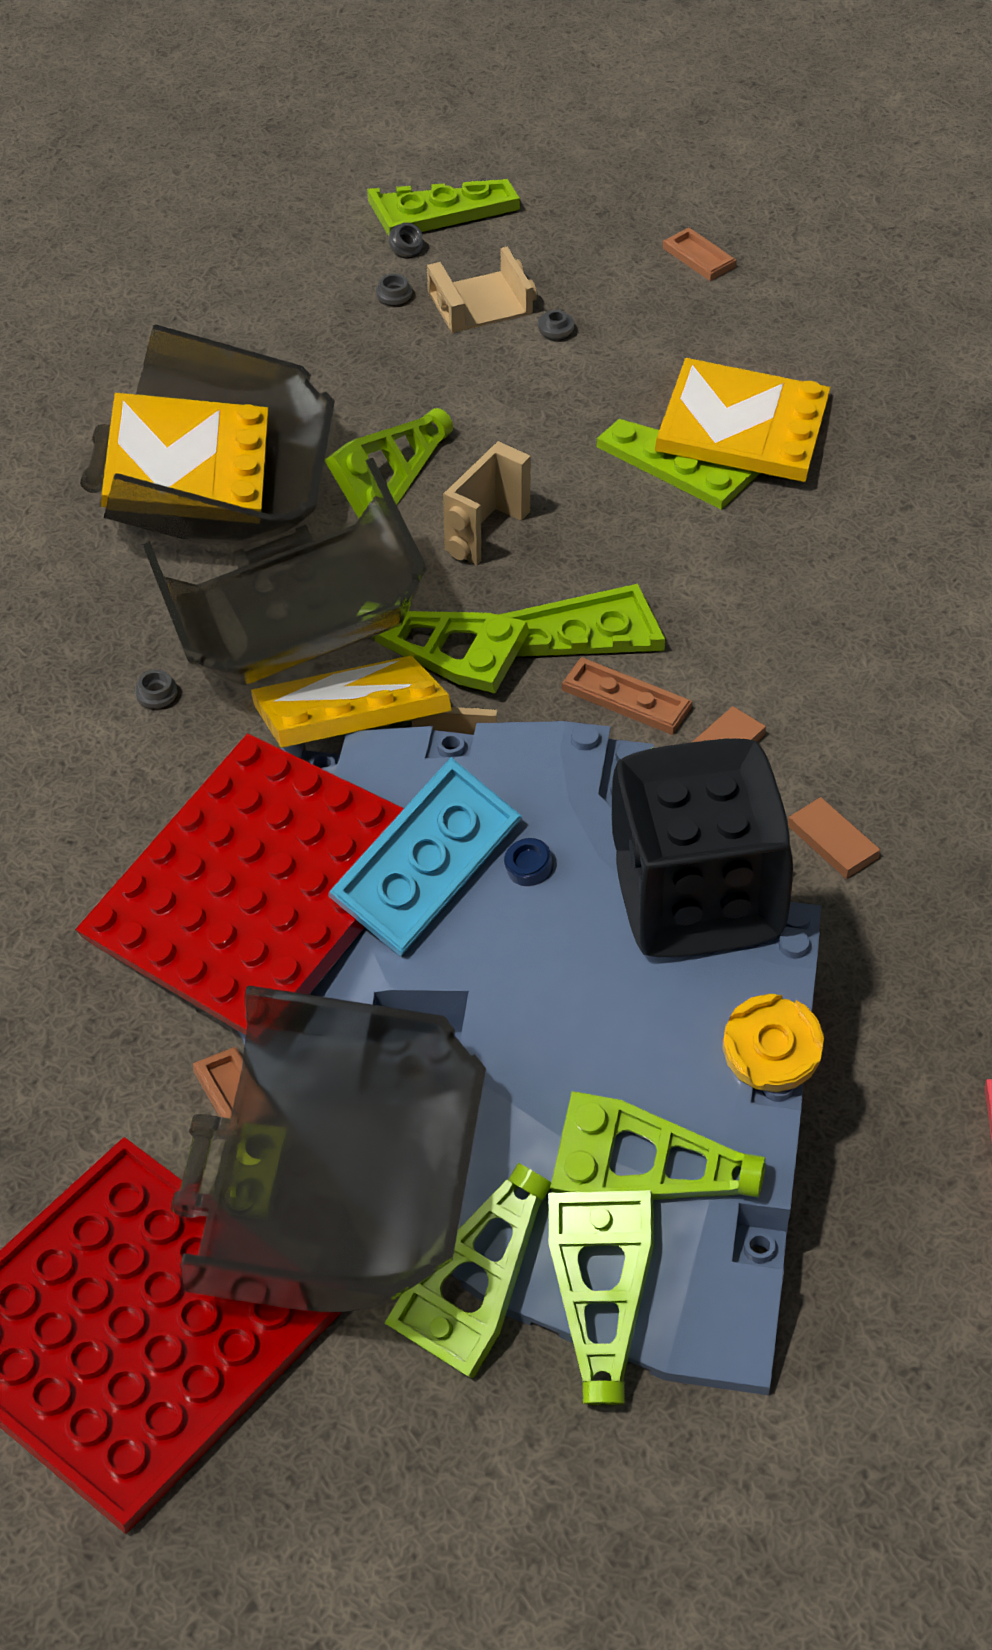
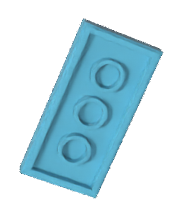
M450 757L329 891L328 896L401 957L521 821L522 815Z

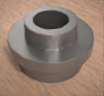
M406 222L396 225L389 233V245L399 256L413 257L420 252L423 246L422 233L412 223Z
M391 273L384 275L380 279L376 288V295L385 304L398 305L405 303L411 298L412 287L405 276Z
M551 310L539 318L538 329L547 339L562 340L568 337L574 330V320L569 314L561 310Z
M147 671L140 676L136 684V699L141 705L148 708L165 707L175 700L177 685L165 671Z

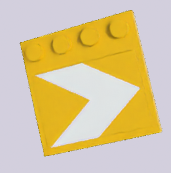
M685 358L656 438L655 451L806 482L831 387L820 385L814 381H798Z
M115 393L101 494V507L260 521L268 407Z
M413 656L251 689L255 708L281 748L452 711L449 694Z

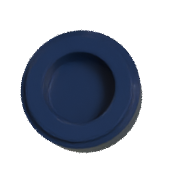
M525 838L516 841L507 849L504 856V864L509 878L521 886L538 885L545 881L553 870V859L550 849L539 839Z

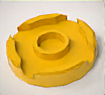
M770 993L751 997L734 1009L725 1026L722 1048L727 1065L739 1080L757 1090L780 1092L794 1089L811 1078L821 1061L824 1036L819 1020L806 1005L797 1000L794 1003L789 999H782L783 995Z

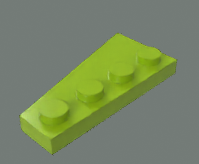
M508 179L463 182L462 188H453L445 185V183L431 184V190L411 191V186L396 187L397 193L380 194L379 188L367 189L368 202L388 236L393 227L406 222L414 224L421 232L520 210V197Z
M618 419L597 438V448L721 510L760 474L759 472L655 451L656 438L659 433L658 429Z
M638 584L499 614L527 621L529 634L516 657L664 651L665 638Z

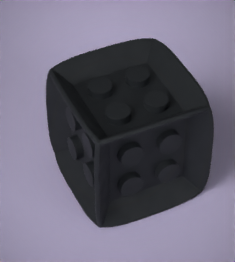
M740 738L705 740L647 749L619 759L615 766L612 780V834L616 848L617 873L628 920L637 946L643 955L652 957L699 955L754 946L780 936L786 927L789 917L793 882V858L784 805L771 765L760 744L754 740Z

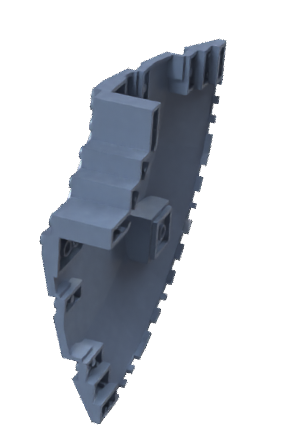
M568 721L476 723L474 735L433 730V726L364 730L346 734L341 754L308 751L305 749V743L281 748L402 808H405L449 758L452 757L522 815V818L401 957L364 927L266 1047L238 1031L247 1051L251 1067L254 1069L262 1092L281 1116H285L296 1130L298 1138L314 1158L321 1162L332 1175L334 1183L352 1206H357L376 1220L377 1226L386 1232L391 1231L409 1244L410 1250L425 1261H428L480 1206L509 1179L518 1163L552 1182L571 1091L625 1101L737 1152L766 1157L764 1180L759 1198L739 1194L653 1200L654 1247L627 1361L651 1370V1375L665 1381L769 1395L804 1083L794 1089L782 1092L757 1090L739 1080L728 1067L722 1046L725 1026L729 1021V1017L737 1006L751 997L770 993L783 995L782 999H789L794 1003L797 1000L806 1005L812 1012L821 905L791 902L788 921L782 934L772 940L754 946L681 957H652L643 955L632 934L617 873L616 848L613 840L611 818L612 780L614 769L619 759L636 752L654 748V744L610 739V726ZM521 839H539L550 849L553 859V870L550 876L538 885L521 886L514 883L508 876L504 864L505 853L513 843ZM410 1064H420L428 1070L423 1076L411 1078L402 1073V1070ZM629 1131L621 1132L615 1139L610 1169L613 1173L621 1176L645 1174L654 1166L657 1149L650 1140ZM673 1147L669 1152L665 1174L671 1179L698 1180L705 1174L707 1159L700 1153L681 1147ZM736 1167L733 1170V1180H739L741 1167ZM519 1188L515 1195L518 1199L524 1200L527 1199L529 1193ZM550 1189L538 1209L506 1316L530 1326L532 1323L559 1333L560 1338L573 1343L549 1248V1193H552ZM500 1218L491 1220L474 1243L475 1250L491 1261L497 1262L501 1260L513 1234L511 1225ZM586 1246L580 1251L578 1262L583 1281L589 1289L593 1291L611 1290L619 1283L625 1261V1254L622 1248L619 1246ZM751 1247L766 1248L768 1251L759 1254L754 1252ZM468 1262L461 1264L451 1276L462 1283V1288L483 1302L488 1287L486 1271L476 1263ZM589 1304L585 1309L589 1339L594 1344L611 1343L617 1334L619 1317L617 1304Z

